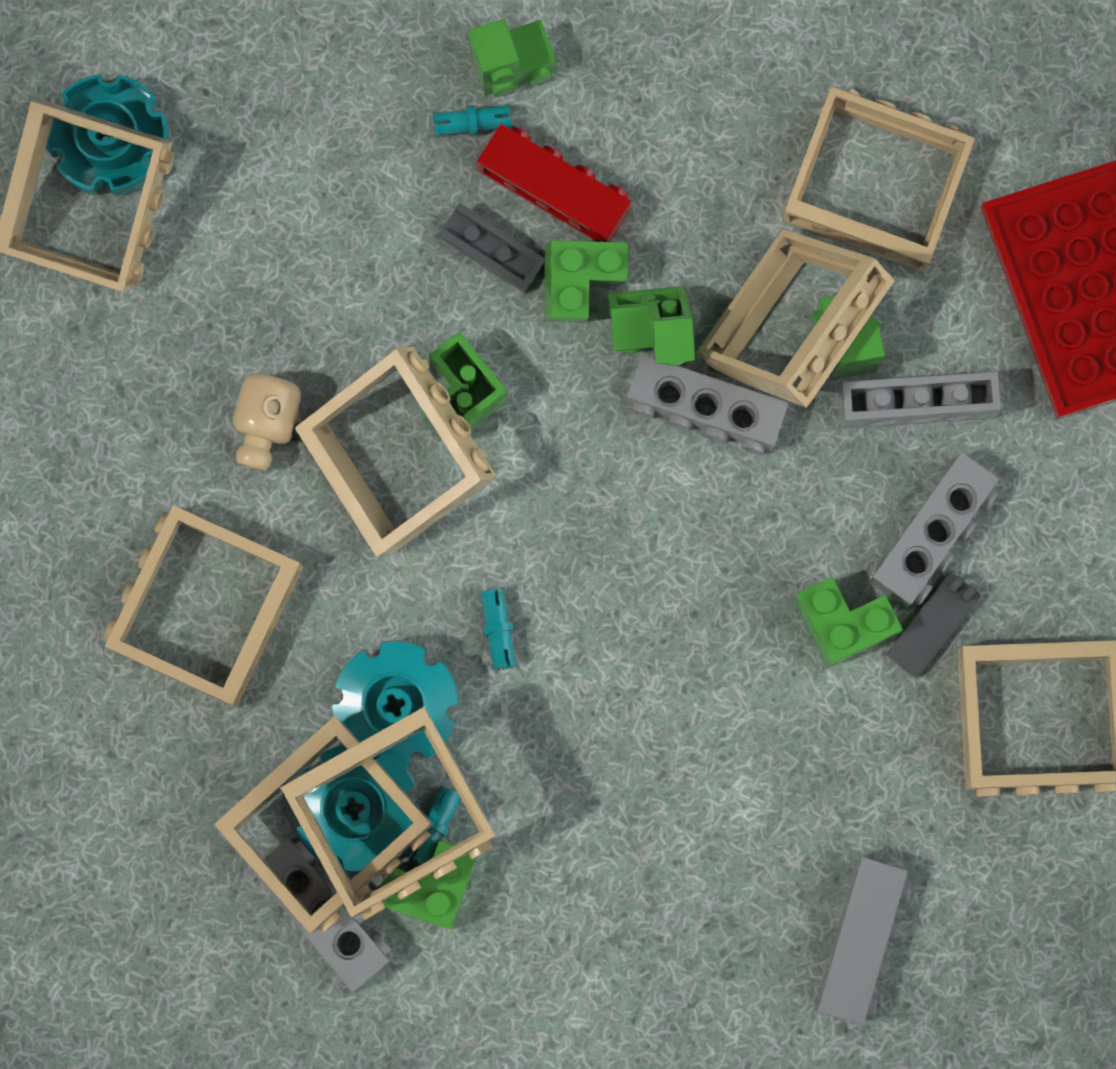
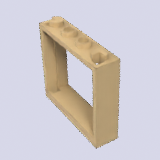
M831 86L785 208L782 221L925 273L933 256L975 138L957 131V126L948 125L943 127L932 123L931 118L924 114L916 112L907 114L896 110L895 105L888 101L875 100L873 102L860 97V94L854 89H850L849 92ZM834 112L955 155L923 245L801 201Z
M44 100L31 101L0 219V253L121 292L133 289L134 284L138 285L144 272V263L140 262L143 250L150 246L153 239L154 226L150 225L154 211H159L164 199V189L160 187L164 174H169L174 162V152H171L173 142ZM53 118L153 150L121 272L21 241Z
M782 229L697 350V353L717 373L807 408L895 280L873 257ZM785 241H787L790 245L787 246L783 244L785 243ZM803 263L848 277L780 376L736 360Z
M414 347L396 348L295 427L376 557L393 554L497 477L486 460L489 457L483 449L478 448L471 437L469 424L463 417L457 415L449 403V393L440 383L435 381L428 370L429 363L427 359H421ZM398 370L466 477L395 529L328 422L394 371Z
M172 505L170 512H164L157 522L155 533L158 536L153 547H146L140 557L138 568L141 569V572L136 582H130L124 590L121 598V603L124 604V607L118 619L113 617L110 620L104 633V639H107L104 647L237 708L303 570V566L300 562ZM180 524H184L280 568L223 688L124 643Z
M1116 640L962 646L957 650L966 790H976L977 797L1000 796V789L1014 788L1016 796L1040 795L1039 788L1055 787V794L1079 793V786H1094L1095 793L1116 792ZM1106 660L1113 771L982 776L976 665Z
M424 707L280 787L350 917H356L359 914L362 915L364 920L385 909L382 901L395 894L398 895L400 900L421 889L419 880L430 874H433L436 880L457 868L454 861L468 853L472 860L492 849L490 840L497 837L430 714ZM424 730L479 832L359 899L304 796Z
M336 716L332 717L214 824L309 933H315L320 929L324 934L341 919L337 912L344 904L339 894L336 893L312 915L238 830L282 791L280 787L293 781L338 739L347 749L360 743ZM375 758L361 765L411 819L413 824L350 880L359 899L371 892L368 884L377 875L380 874L385 879L401 864L397 857L408 847L413 852L421 847L432 836L427 830L434 825Z

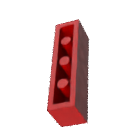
M500 124L477 160L478 172L595 242H611L631 211V200L627 198L628 194L614 184L610 183L606 186L595 179L596 175L588 168L580 164L574 167L563 161V155L556 149L548 145H544L541 148L531 142V137L522 129L516 126H511L509 129Z

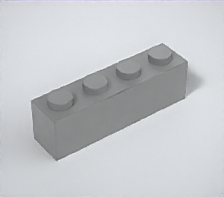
M865 857L857 859L814 1011L864 1026L866 1018L873 1019L878 1003V996L873 995L877 980H884L889 965V958L884 957L888 941L894 943L900 926V919L895 918L899 903H906L911 888V881L906 880L907 870Z

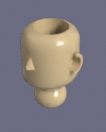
M252 373L244 379L233 416L235 430L245 435L244 443L236 452L237 464L255 470L266 471L272 462V455L270 453L272 443L286 444L290 441L295 423H301L299 406L302 395L300 388L296 384L282 378L261 373Z

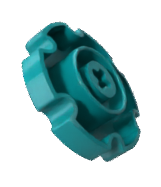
M93 75L75 82L61 94L65 101L64 107L169 140V127L163 113H153L154 108L158 105L155 96L145 86L131 78L118 75L113 83L107 84L101 75ZM53 118L46 148L52 158L61 157V162L56 168L61 176L73 187L91 195H97L103 187H110L114 196H120L144 186L153 153L152 149L114 137L105 136L102 139L100 136L102 133Z
M405 640L383 641L380 644L379 655H371L364 649L356 654L341 671L335 687L343 692L344 699L333 704V717H338L353 735L362 742L424 707L430 714L444 742H446L456 724V719L449 716L447 709L449 706L458 704V688L452 672L443 660L435 664H431L426 660V647ZM391 694H394L396 699L403 698L405 704L400 708V713H398L396 708L389 709L387 703L391 700ZM424 730L386 750L402 761L405 766L411 764V756L414 752L422 753L425 758H429L436 753Z
M342 744L325 751L320 757L323 763L348 749ZM385 751L375 759L408 795V790L416 785L410 771L402 761L390 752ZM312 765L308 766V767L301 773L300 776H302L303 774L309 772L310 770L314 769L315 767H313ZM362 765L304 796L336 857L341 858L343 861V869L346 871H361L413 824L411 819ZM354 797L356 803H363L365 809L359 812L358 816L355 810H349L347 807ZM414 802L420 808V803ZM300 825L296 828L300 840L309 852L319 859Z

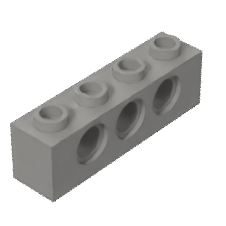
M641 354L626 399V405L632 406L631 411L636 415L652 419L654 414L668 418V424L675 428L689 431L692 426L706 431L705 436L711 440L726 443L727 439L742 443L741 448L745 451L757 455H763L764 451L772 453L789 404L788 402L679 366L656 364L655 358ZM665 387H671L679 393L680 398L674 403H665L659 398L658 392ZM702 399L712 401L716 407L715 413L709 416L701 415L695 408L696 402ZM738 411H744L751 416L753 424L747 428H740L733 423L732 415Z
M998 371L842 382L838 389L841 429L994 419L1002 410Z
M961 452L874 573L869 583L906 609L913 601L920 605L933 587L928 583V580L935 570L942 574L954 558L955 554L949 550L956 540L959 539L964 543L976 527L977 523L971 520L979 508L987 511L999 494L993 488L1000 478ZM953 493L964 495L968 501V509L965 511L954 509L950 504V495ZM931 524L942 526L946 531V540L943 542L933 541L928 535V526ZM916 555L920 557L924 562V571L919 574L910 572L905 564L907 556Z
M286 839L268 854L264 861L289 889V879L292 874L303 871L308 875L310 881L308 889L302 894L294 893V895L313 915L316 906L321 902L328 901L337 891L327 872L324 871L320 875L311 865L315 857L304 846L302 841L300 840L294 844L290 839ZM251 869L252 873L352 993L359 990L391 962V959L386 954L392 949L377 931L372 936L361 925L365 921L361 914L356 917H350L344 905L337 912L341 919L324 934L320 929L315 933H309L259 875ZM347 932H354L361 941L360 949L351 956L344 954L339 946L340 938Z

